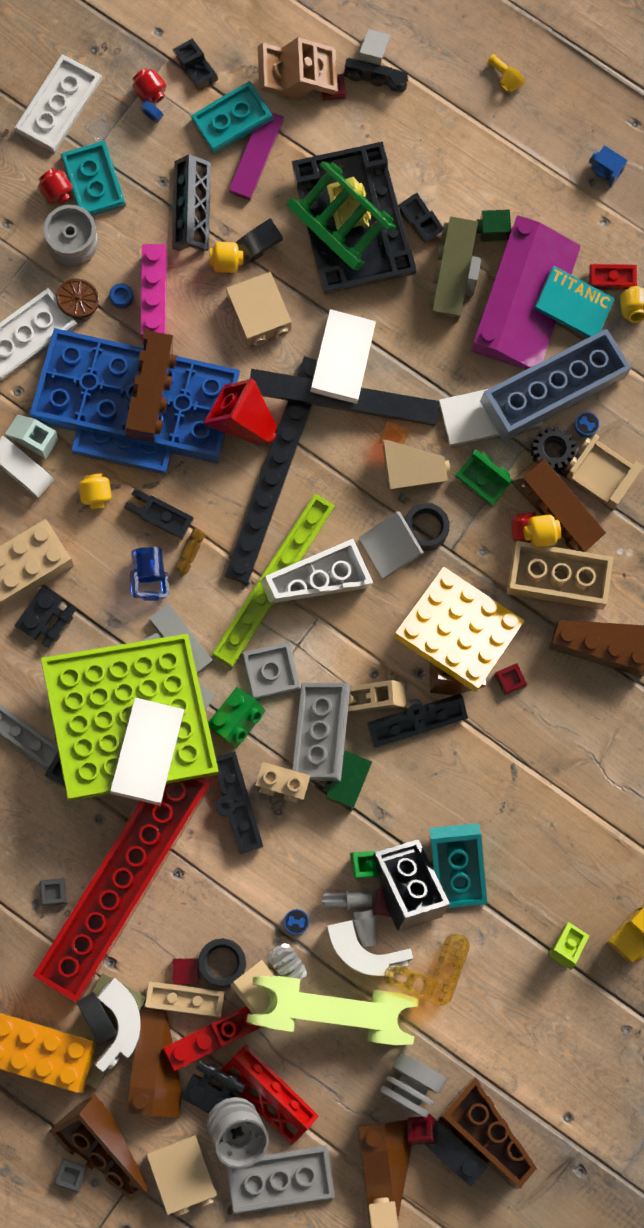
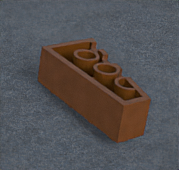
M144 330V351L140 350L138 365L140 373L135 375L133 388L135 396L131 397L125 431L128 438L155 442L156 434L161 435L163 421L159 419L161 412H166L168 399L164 398L166 390L170 391L172 377L169 376L170 369H175L177 355L173 354V335Z
M545 459L530 463L512 479L511 483L542 516L552 515L555 520H559L561 536L566 540L565 542L571 550L586 552L606 534L604 529Z
M559 620L556 624L549 649L639 677L644 676V625Z
M476 1077L466 1084L438 1117L442 1123L514 1189H520L537 1169Z

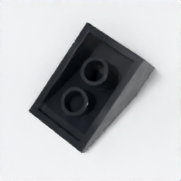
M419 839L374 852L373 855L386 906L397 931L442 918L450 903Z

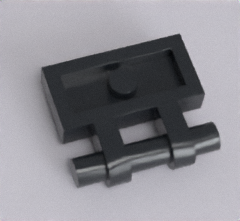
M42 586L15 624V627L34 640H37L39 635L43 633L46 637L41 644L49 649L53 642H57L61 637L59 634L67 623L70 624L73 620L72 615L77 608L69 603L64 611L61 610L59 607L64 600ZM54 615L57 616L58 620L52 628L47 627L51 618Z
M200 1060L196 1069L204 1073V1076L202 1078L194 1073L181 1098L209 1114L216 1104L225 1099L236 1097L230 1093L232 1089L241 1094L245 1084L238 1081V1077L231 1074L229 1076L218 1070L217 1065L213 1063L209 1065ZM211 1078L224 1084V1088L222 1089L211 1083Z

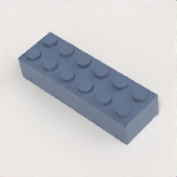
M605 329L484 391L480 403L503 441H506L625 379L631 367L609 331Z

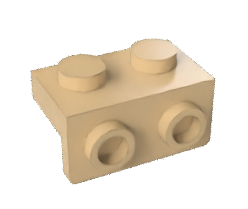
M263 762L255 786L261 787L260 793L274 796L275 792L284 794V800L298 804L299 799L304 800L310 776Z

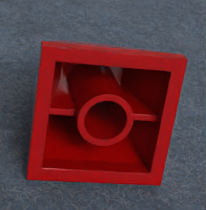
M252 378L224 385L203 423L206 427L257 445L264 443L268 445L276 437L274 432L277 426L256 382Z

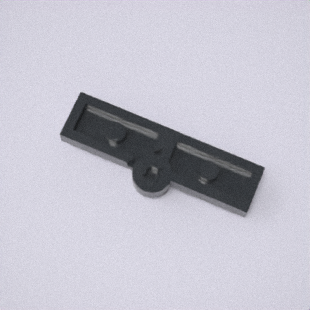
M460 693L425 705L418 699H412L406 703L405 711L367 722L373 746L376 748L468 719L464 698Z
M236 751L217 756L216 762L219 771L217 779L222 797L216 802V810L221 816H229L239 854L263 848Z

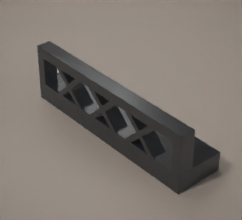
M190 154L174 161L172 249L181 251L192 247L205 252L209 250L211 162ZM196 165L203 167V176L201 178L196 171ZM196 186H198L202 192L201 200L195 192ZM196 208H198L202 215L200 222L195 215ZM195 230L201 236V243L194 241Z

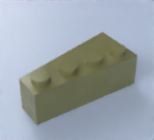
M450 216L449 223L444 222L442 236L446 237L445 245L439 247L437 260H442L440 270L435 269L433 283L437 284L436 293L431 292L429 307H433V314L456 318L461 317L478 221Z

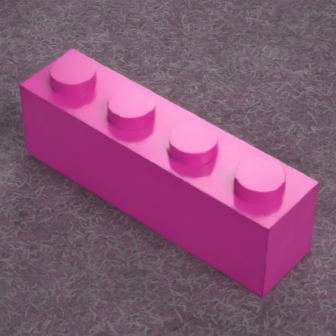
M142 244L141 338L143 344L144 330L167 334L166 244Z

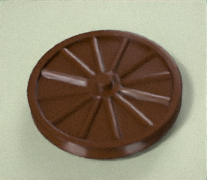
M70 279L62 283L58 288L56 302L59 309L67 316L86 318L96 311L99 304V294L90 282L83 279Z

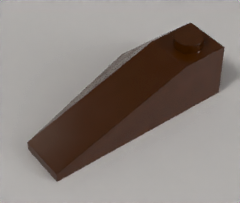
M141 1008L140 1034L135 1046L126 1113L179 1118L182 1099L178 1070L172 1071L162 1049L172 1044L167 1011Z

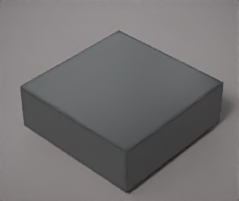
M65 878L39 881L41 906L67 904Z
M62 1159L54 1185L79 1193L88 1167Z

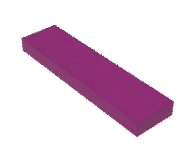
M271 112L274 120L252 132L230 185V194L251 201L283 124L284 116Z

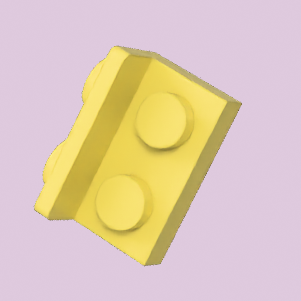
M354 177L346 179L359 193L366 197L362 183H359ZM338 182L327 186L330 202L343 189ZM352 195L333 214L337 230L360 205ZM367 211L354 227L360 225L364 228L369 227L368 219H371L370 212Z

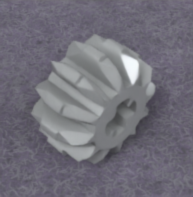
M289 944L278 945L267 954L269 965L276 976L301 979V981L307 976L304 965Z

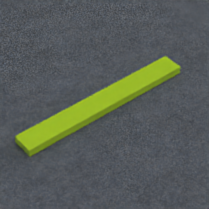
M317 494L313 495L214 649L213 657L231 668L234 667L274 604H270L260 581L265 576L300 562L335 509V505Z

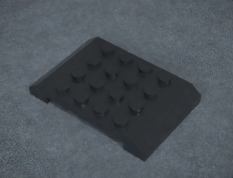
M383 141L292 161V170L299 200L301 198L304 199L325 175L326 171L320 164L322 162L328 164L333 162L343 171L340 175L345 179L354 177L359 183L363 184L366 193L365 198L380 212L383 210L394 219L391 223L396 227L394 231L384 227L361 253L362 257L360 259L365 264L360 270H354L306 225L324 294L417 273L389 173L388 159ZM333 179V180L330 182V184L335 183V182H337V181H336L335 179ZM327 187L311 205L310 211L315 216L321 215L331 203ZM371 214V219H368L369 227L364 228L360 225L352 228L344 237L345 241L343 243L349 249L351 246L355 247L375 224L377 219ZM333 215L327 221L328 225L326 226L332 232L338 231Z

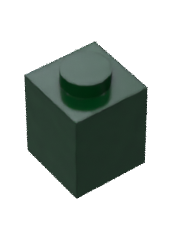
M482 210L480 219H476L478 221L476 233L481 234V242L508 241L511 234L510 210Z

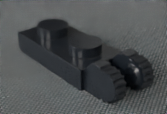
M352 58L346 59L344 76L350 80L368 81L375 86L387 85L395 92H402L407 88L409 76H407L406 72Z
M136 489L133 490L131 495L135 499L146 503L144 509H141L132 503L126 502L124 506L126 510L140 516L141 519L181 540L184 539L194 521V517L152 495L148 496Z

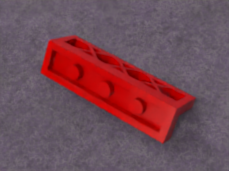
M247 1044L220 1070L230 1076L231 1073L228 1069L233 1066L240 1073L241 1078H237V1080L245 1084L240 1095L252 1103L257 1112L291 1146L319 1117ZM249 1086L254 1087L258 1091L259 1096H254L249 1091ZM267 1105H273L277 1109L278 1115L272 1114L268 1110ZM286 1123H291L298 1132L293 1135L286 1128Z

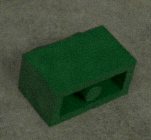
M344 751L341 781L326 782L323 792L327 793L325 799L353 810L372 761Z

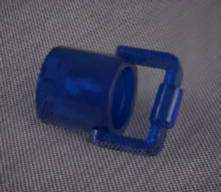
M143 547L132 550L133 570L130 571L132 596L144 601H158L159 599L167 598L169 596L168 573L164 572L162 548ZM161 581L162 593L155 591L139 592L138 583Z

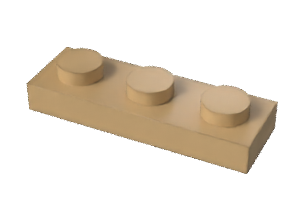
M149 981L145 1007L221 1017L225 992Z

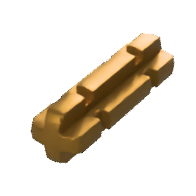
M196 528L192 530L191 539L187 541L180 556L181 560L178 561L175 567L177 572L184 575L189 572L191 568L190 563H193L201 546L200 543L203 542L205 532Z

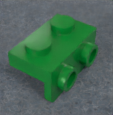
M476 449L455 474L459 481L491 507L510 487L512 482L511 475L503 467L498 468L492 463L489 455L482 451L478 452Z
M236 687L210 719L208 726L211 731L225 739L236 749L246 739L255 724L261 720L266 710L256 699Z

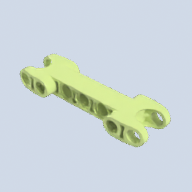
M253 976L252 985L263 988L268 992L270 1004L266 1011L262 1013L248 1014L247 1022L269 1029L294 1032L295 1020L301 1019L368 1028L367 1042L391 1045L414 1044L415 1036L401 1031L397 1018L403 1009L418 1007L419 999L401 993L373 990L372 1002L301 993L299 992L301 979L282 976Z

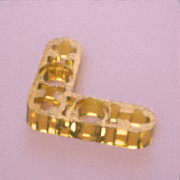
M450 934L444 941L432 977L407 967L393 964L385 970L384 980L387 985L436 1005H447L453 997L469 952V941L464 935ZM458 942L461 945L460 949H456L453 943ZM453 955L457 957V960L448 958V956ZM450 962L453 965V973L447 977L443 972L445 964ZM398 973L400 976L406 977V982L393 978V974ZM418 978H421L424 983L423 989L420 992H416L413 988V984ZM440 979L445 980V981H449V982H448V985H447V984H444V983H442V982H439ZM441 990L444 993L443 997L436 995V991Z

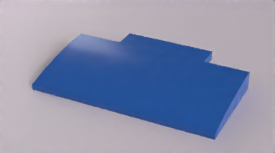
M54 328L30 417L46 425L76 431L72 454L166 475L171 453L219 463L226 433L206 427L203 423L223 386L238 382L240 370L177 356L175 369H170L169 376L172 377L170 391L166 390L164 398L168 399L166 412H161L159 419L163 421L161 435L156 434L155 442L126 437L125 427L131 397L135 396L133 393L135 375L140 373L138 371L140 350L144 351V348Z

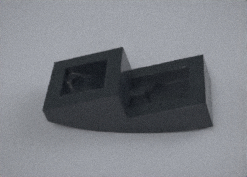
M193 38L173 49L176 58L198 91L218 80L217 73L207 62L203 51Z
M418 193L398 204L400 213L424 243L442 232V224L432 210L429 211Z
M271 218L235 242L238 245V250L243 251V267L263 256V252L283 241L282 234Z

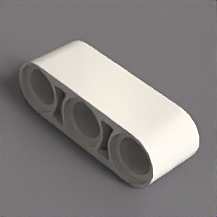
M1 436L0 468L33 496L39 498L53 483L54 479L11 441Z

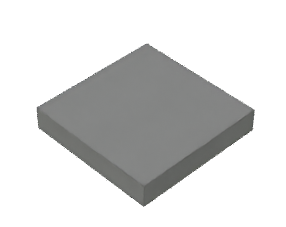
M395 512L359 537L382 579L387 578L424 553L401 512Z
M290 641L242 652L251 695L254 699L258 700L301 690Z

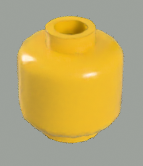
M216 242L214 248H210V266L213 267L215 272L235 273L238 270V265H243V251L238 250L236 243Z
M638 286L629 287L619 298L621 314L626 320L632 323H639L644 321V288Z
M102 473L83 476V480L78 483L81 503L90 505V509L105 507L104 502L112 499L109 479L103 477Z
M552 515L531 517L528 521V526H524L525 540H530V543L535 548L554 546L557 540L561 539L559 520H555Z

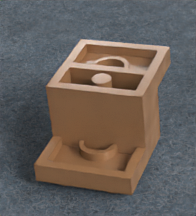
M297 37L282 48L266 43L258 45L259 90L296 100L313 89L328 94H334L338 91L336 48Z

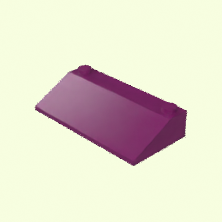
M517 215L471 352L525 370L542 362L556 321L533 308L551 267L555 266L572 275L581 245L538 221Z

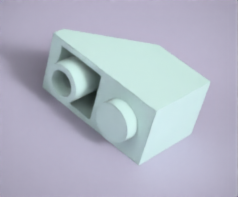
M18 414L5 433V436L47 459L59 440L55 430L36 419Z

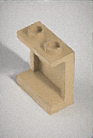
M271 271L226 288L227 298L237 315L246 338L247 346L261 345L267 339L274 336L276 338L283 337L292 329L291 319Z
M595 435L592 440L586 439L580 448L583 453L579 459L574 457L566 468L569 470L566 478L614 510L644 466L637 461L632 464L599 442L600 437Z
M197 1134L147 1153L167 1214L174 1213L175 1217L189 1212V1206L198 1203L199 1207H203L214 1202L213 1197L217 1196V1191L201 1151Z

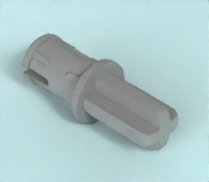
M346 890L345 893H324L321 899L322 907L346 908V910L355 907L372 908L371 891L349 892V890Z

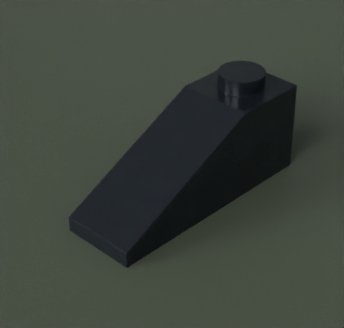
M435 1119V1143L425 1145L471 1187L488 1167Z

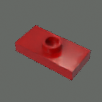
M590 264L589 285L596 289L627 290L629 287L637 286V265Z

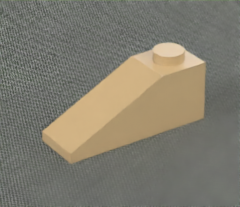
M388 680L350 686L348 714L405 708V683Z

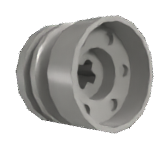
M400 1052L393 1065V1068L401 1074L400 1078L396 1079L387 1076L386 1080L393 1083L395 1087L392 1091L382 1085L380 1091L390 1102L405 1111L427 1118L429 1112L421 1108L420 1104L424 1101L433 1106L434 1102L426 1096V1093L429 1090L440 1094L447 1078Z
M229 1098L216 1104L209 1112L206 1120L207 1133L222 1163L228 1167L240 1169L255 1164L263 1157L269 1145L268 1133L252 1103L242 1098Z

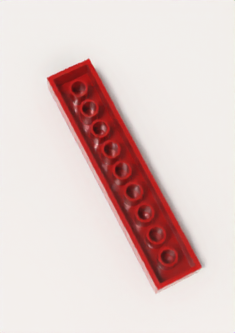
M197 778L165 784L160 805L143 801L139 802L33 974L35 978L75 1002L83 998L211 787L209 781L204 778Z

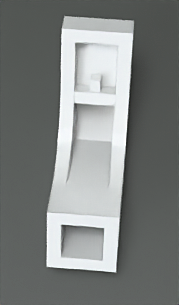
M352 920L327 926L330 942L337 956L348 967L361 974L388 976L391 975L390 964H393L394 969L408 966V960L413 959L411 949L385 955H376L366 951L356 938Z
M114 977L110 979L97 995V998L113 1011L117 1021V1035L94 1062L95 1066L103 1072L106 1068L111 1070L120 1059L117 1056L119 1052L129 1058L140 1034V1014L135 999L128 989Z

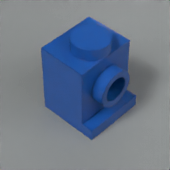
M604 145L600 152L596 150L593 153L589 163L592 164L591 169L598 177L609 180L608 186L612 188L624 171L628 160Z

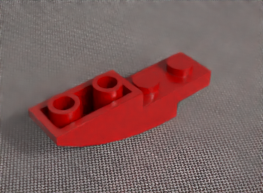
M246 1006L162 1049L174 1072L262 1027L247 1022V1016L252 1014V1012Z

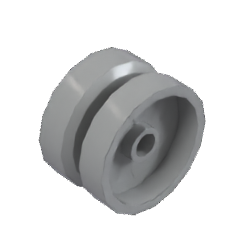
M64 205L57 207L48 215L44 222L43 232L49 252L56 261L68 266H77L86 263L94 256L98 249L99 238L93 217L86 209L77 205Z

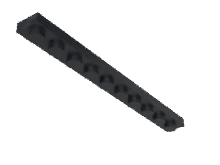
M304 356L297 376L313 379L318 360ZM292 401L287 402L276 437L271 446L225 573L226 578L249 584L313 405Z

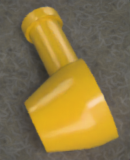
M495 54L488 59L487 64L503 74L500 85L508 93L517 90L526 82L518 70L512 66L508 67Z

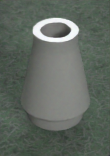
M373 909L353 912L354 918L352 921L361 940L362 947L377 945L376 914H374Z

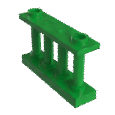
M322 162L320 166L326 171L325 175L304 199L297 200L291 198L286 206L352 269L360 270L365 264L360 259L362 257L361 253L384 227L391 231L396 229L391 223L394 219L384 210L382 212L377 210L340 174L343 171L335 163L328 164ZM335 179L343 189L321 215L315 216L310 211L312 203L330 182ZM352 195L360 205L338 231L332 232L326 227L328 225L327 221L346 199ZM369 211L377 221L355 247L351 246L349 249L343 243L345 241L344 237L362 216Z

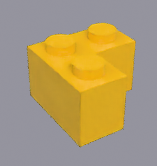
M644 904L639 905L606 942L628 963H632L635 960L640 962L644 958Z

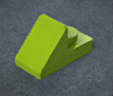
M568 922L548 955L559 964L572 970L582 953L589 935Z

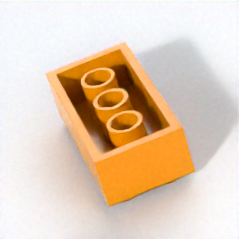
M0 1013V1069L70 1091L83 1093L98 1042Z

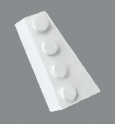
M353 539L271 573L260 581L270 604L365 589L373 584Z

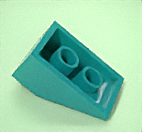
M479 823L429 828L433 870L450 903L448 908L488 904L482 835Z

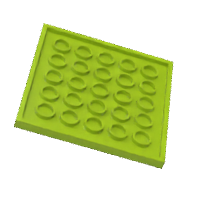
M188 633L41 658L68 802L110 794L135 698L184 709L166 784L218 775V766Z

